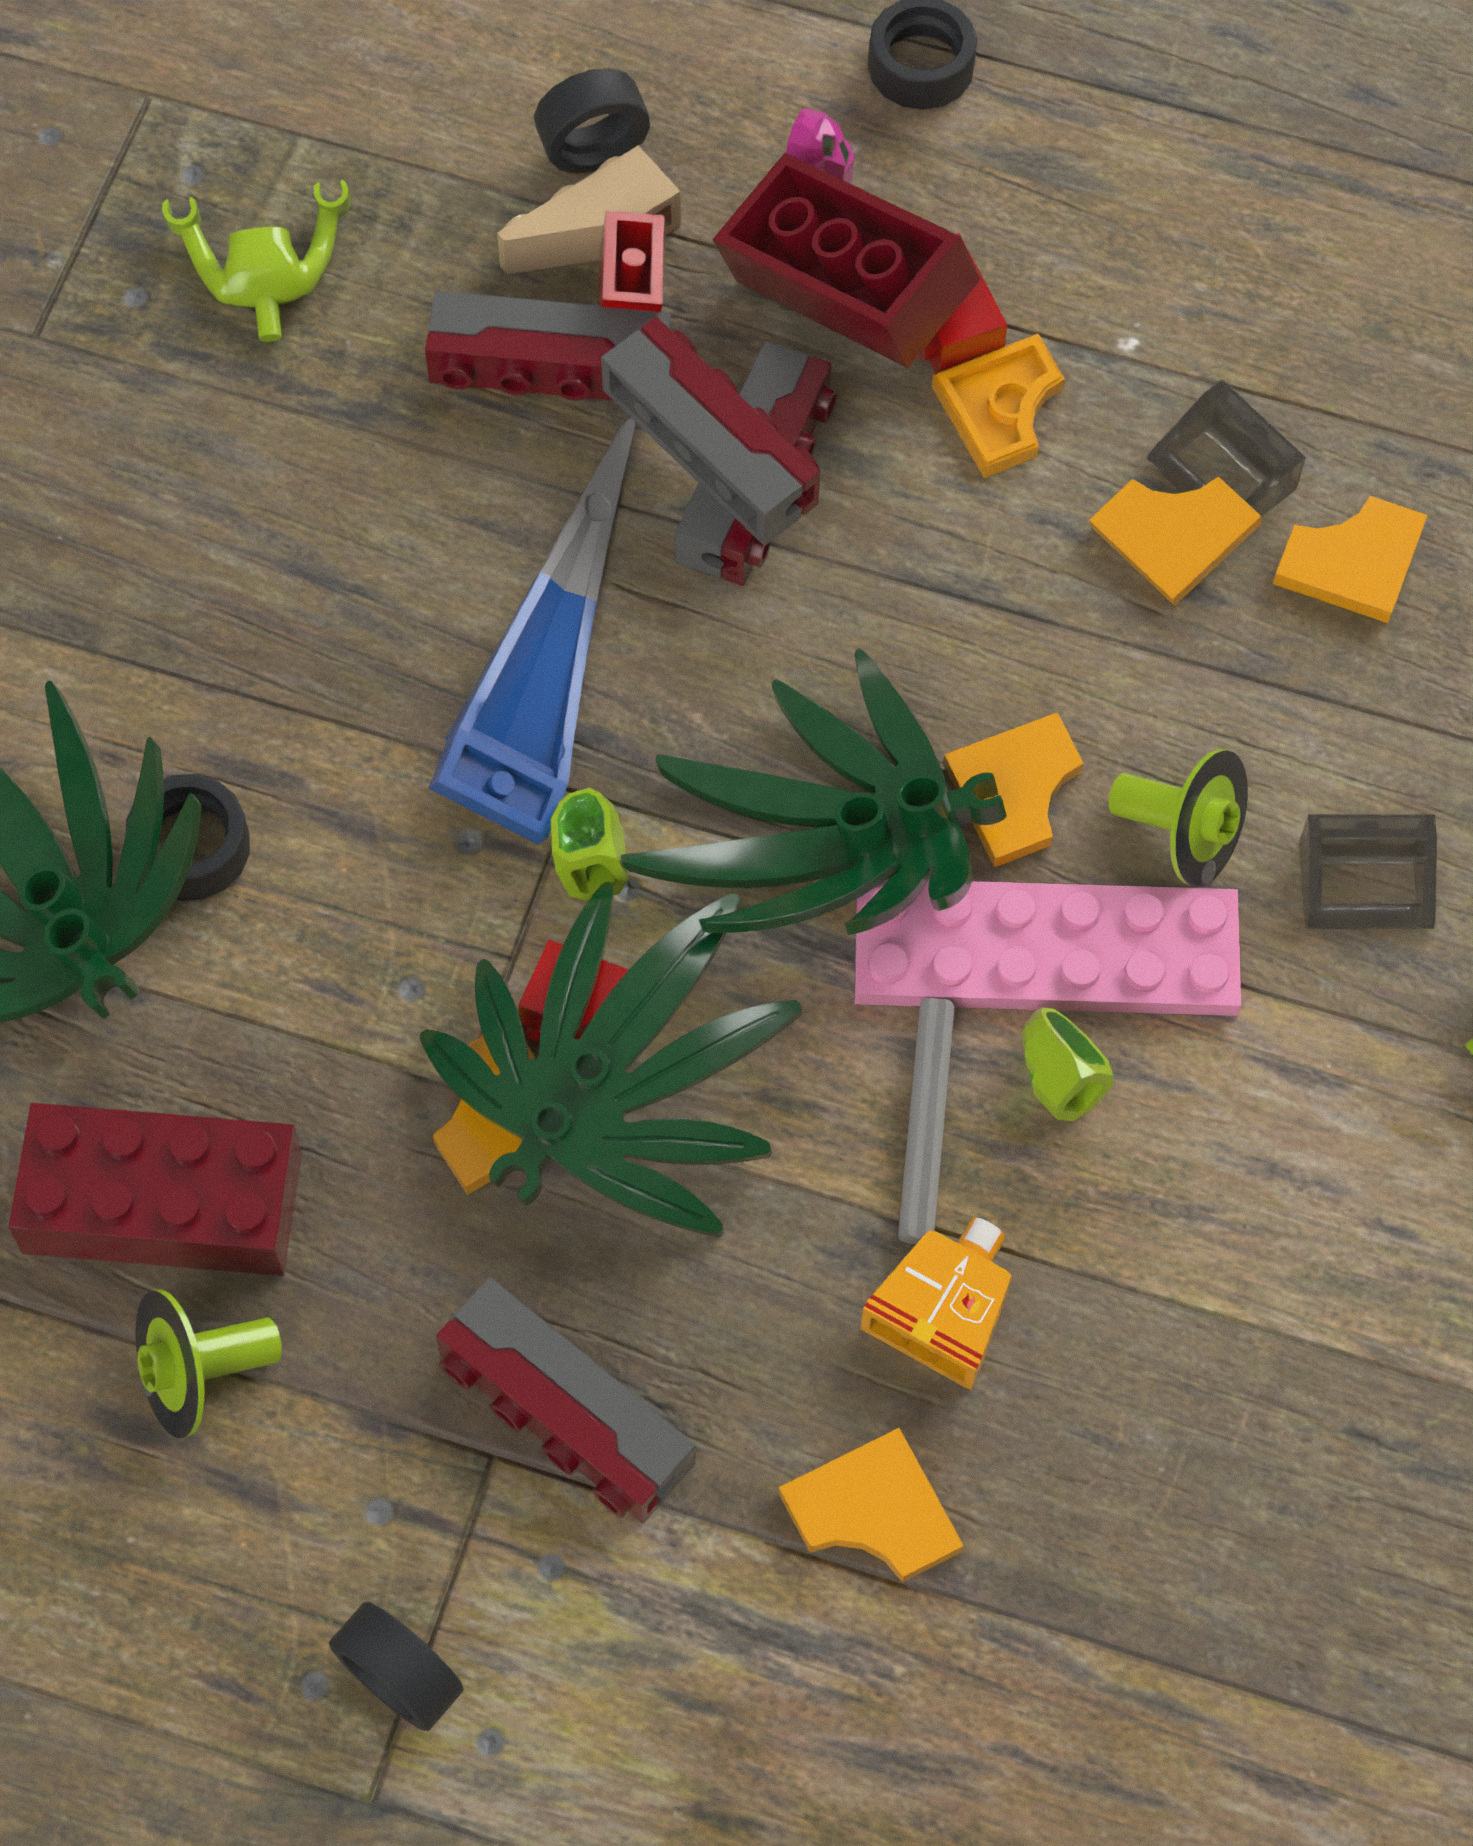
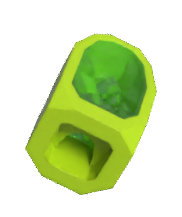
M592 788L567 794L558 803L550 819L552 854L557 876L568 895L572 898L589 901L600 885L605 882L612 883L614 896L620 894L629 879V871L624 868L620 858L622 854H626L624 831L614 805L600 792Z
M1041 1007L1026 1020L1021 1036L1033 1093L1057 1120L1075 1121L1093 1110L1113 1087V1073L1109 1061L1084 1032L1055 1009Z

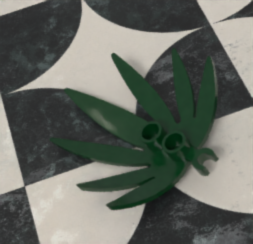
M859 648L855 651V662L868 714L881 744L897 766L892 765L872 744L845 722L791 686L775 679L772 682V690L776 702L785 717L808 747L838 774L874 794L868 792L856 793L766 773L658 754L655 760L659 772L664 778L709 803L741 815L769 822L827 827L682 848L622 854L620 858L624 868L629 872L695 886L761 888L821 879L744 909L699 919L702 931L707 933L765 930L809 920L856 900L894 874L852 919L844 923L848 935L857 934L880 926L903 912L920 895L929 877L928 892L935 910L948 909L959 903L966 896L972 884L973 864L967 841L960 826L972 822L979 825H991L1007 817L1001 795L996 796L999 793L993 773L977 774L968 779L963 787L948 792L938 759L917 719L884 673L869 655Z
M50 680L45 684V692L62 798L80 875L76 876L63 847L44 817L17 783L0 766V865L19 891L21 904L29 911L24 912L0 891V937L24 947L19 953L0 950V1023L19 1019L47 1009L70 997L79 989H81L84 1003L102 1019L110 1015L108 1008L104 1005V998L112 988L119 987L131 1000L138 996L135 982L120 967L114 964L138 948L156 930L170 911L189 872L200 827L201 803L190 793L155 860L163 819L164 776L161 749L151 737H148L116 882L112 887V839L101 781L86 739L62 692Z
M605 882L600 885L582 909L558 956L545 1000L539 1056L536 1059L531 1060L528 1058L524 1029L517 1007L502 977L487 959L480 960L476 966L475 1001L482 1034L500 1074L495 1075L487 1063L472 1048L451 1035L426 1029L421 1032L419 1038L435 1070L462 1101L491 1123L523 1141L515 1152L504 1154L493 1163L489 1172L492 1184L500 1187L506 1176L511 1172H524L527 1174V1180L518 1192L517 1197L521 1203L527 1206L539 1196L543 1185L541 1173L549 1161L556 1162L588 1187L628 1209L675 1227L721 1237L724 1234L721 1221L694 1194L664 1174L646 1166L626 1161L625 1158L630 1157L652 1162L684 1165L730 1164L769 1158L772 1155L769 1142L743 1130L709 1121L663 1118L628 1123L624 1121V1116L684 1091L741 1060L802 1015V1007L798 1001L788 1000L754 1006L728 1014L681 1036L659 1050L633 1072L626 1073V1070L658 1036L689 996L727 934L703 932L699 919L737 911L741 901L738 894L730 893L694 913L663 936L621 978L601 1004L581 1038L575 1040V1035L585 1015L599 975L609 934L614 888L612 883Z

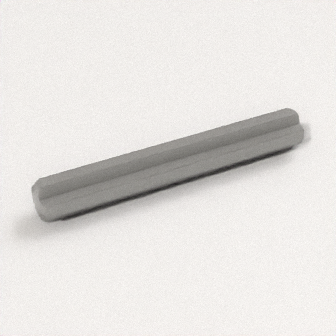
M932 997L923 999L919 1009L898 1229L900 1241L907 1244H917L925 1233L935 1230L955 1006L950 1000Z

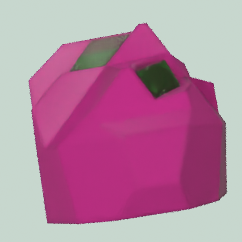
M803 108L792 126L786 153L851 183L854 156L849 142L844 140L839 124L824 112Z

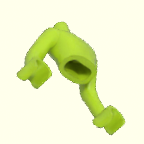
M341 180V197L337 201L327 202L323 200L320 183L317 182L313 193L319 212L314 234L303 260L299 261L292 247L290 233L287 229L282 227L251 228L229 235V249L224 270L214 256L199 227L201 216L196 201L192 197L189 198L191 212L186 218L175 219L172 217L173 213L169 200L164 201L162 212L168 228L173 233L182 236L198 275L215 298L221 303L255 308L259 340L262 342H274L282 339L279 305L297 300L313 292L329 264L335 243L338 218L348 212L351 207V198L346 182Z

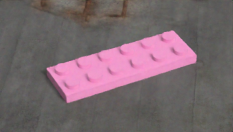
M886 879L877 887L856 899V914L889 879ZM928 880L920 895L903 912L880 926L856 934L854 1004L920 1006L923 999L932 997L950 1000L955 1007L1037 1010L1045 1007L1058 1011L1238 1016L1241 1008L1238 889L972 881L968 893L959 903L948 909L937 911L933 908L929 897L928 887L930 880Z

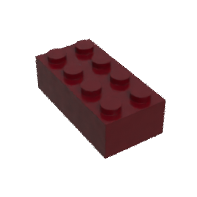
M787 153L781 156L712 239L737 282L907 369L981 280L961 236Z
M31 1102L8 1228L22 1254L284 1276L302 1150L294 1124Z

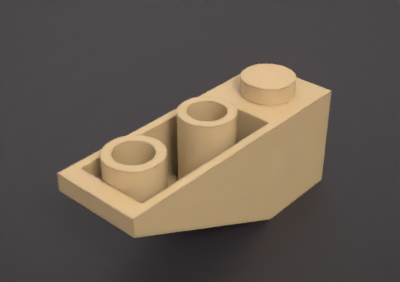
M638 145L622 156L609 158L596 172L575 185H567L559 189L549 201L530 213L520 214L512 218L501 231L497 232L500 267L508 275L599 260L606 210L663 215L665 236L681 226L680 190Z

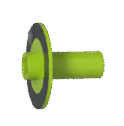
M1224 749L1214 750L1204 756L1191 771L1183 788L1122 773L1115 779L1111 787L1108 800L1109 810L1114 816L1170 830L1171 861L1177 877L1183 883L1191 886L1208 885L1226 866L1238 843L1247 809V775L1239 756L1232 751Z
M162 1289L150 1291L144 1295L139 1304L136 1317L135 1339L141 1385L158 1421L173 1437L185 1438L192 1436L200 1426L204 1410V1380L272 1365L280 1361L282 1345L279 1331L273 1320L268 1317L194 1334L182 1307L167 1291Z

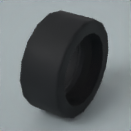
M900 0L885 8L874 21L869 39L868 69L872 83L885 98L902 107L925 110L942 107L954 101L964 93L972 82L977 49V36L973 23L960 8L944 0ZM921 35L934 37L948 44L956 53V56L952 62L942 68L922 71L909 69L896 62L889 54V48L904 38Z
M611 68L590 69L566 78L553 86L543 96L534 113L536 130L548 160L559 170L574 174L595 172L609 158L622 156L636 146H640L645 141L651 128L649 113L636 82L626 72ZM609 114L594 124L576 128L589 119Z
M199 774L172 775L164 779L162 821L166 817L181 811L188 795L192 793L201 803V810L214 813L221 819L225 827V840L222 847L209 859L190 866L186 880L176 899L179 901L205 899L225 890L241 875L250 855L249 829L245 814L235 794L218 780ZM131 810L126 818V831L131 815Z
M363 1602L329 1641L331 1651L366 1688L390 1709L420 1730L430 1731L464 1691L462 1682L453 1670L425 1642L403 1623L372 1602Z

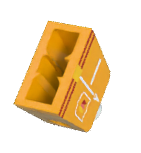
M976 1217L971 1218L957 1243L936 1231H928L867 1300L862 1311L860 1329L971 1391L977 1381L1012 1275L1006 1269L992 1262L1006 1239L1004 1233L992 1223Z

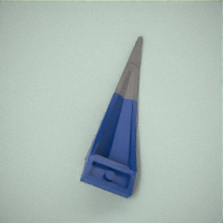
M632 418L626 420L618 430L445 737L447 740L428 787V789L536 844H540L548 838L551 830L550 819L558 803L563 799L569 782L579 702L596 603L614 515L635 428V421Z

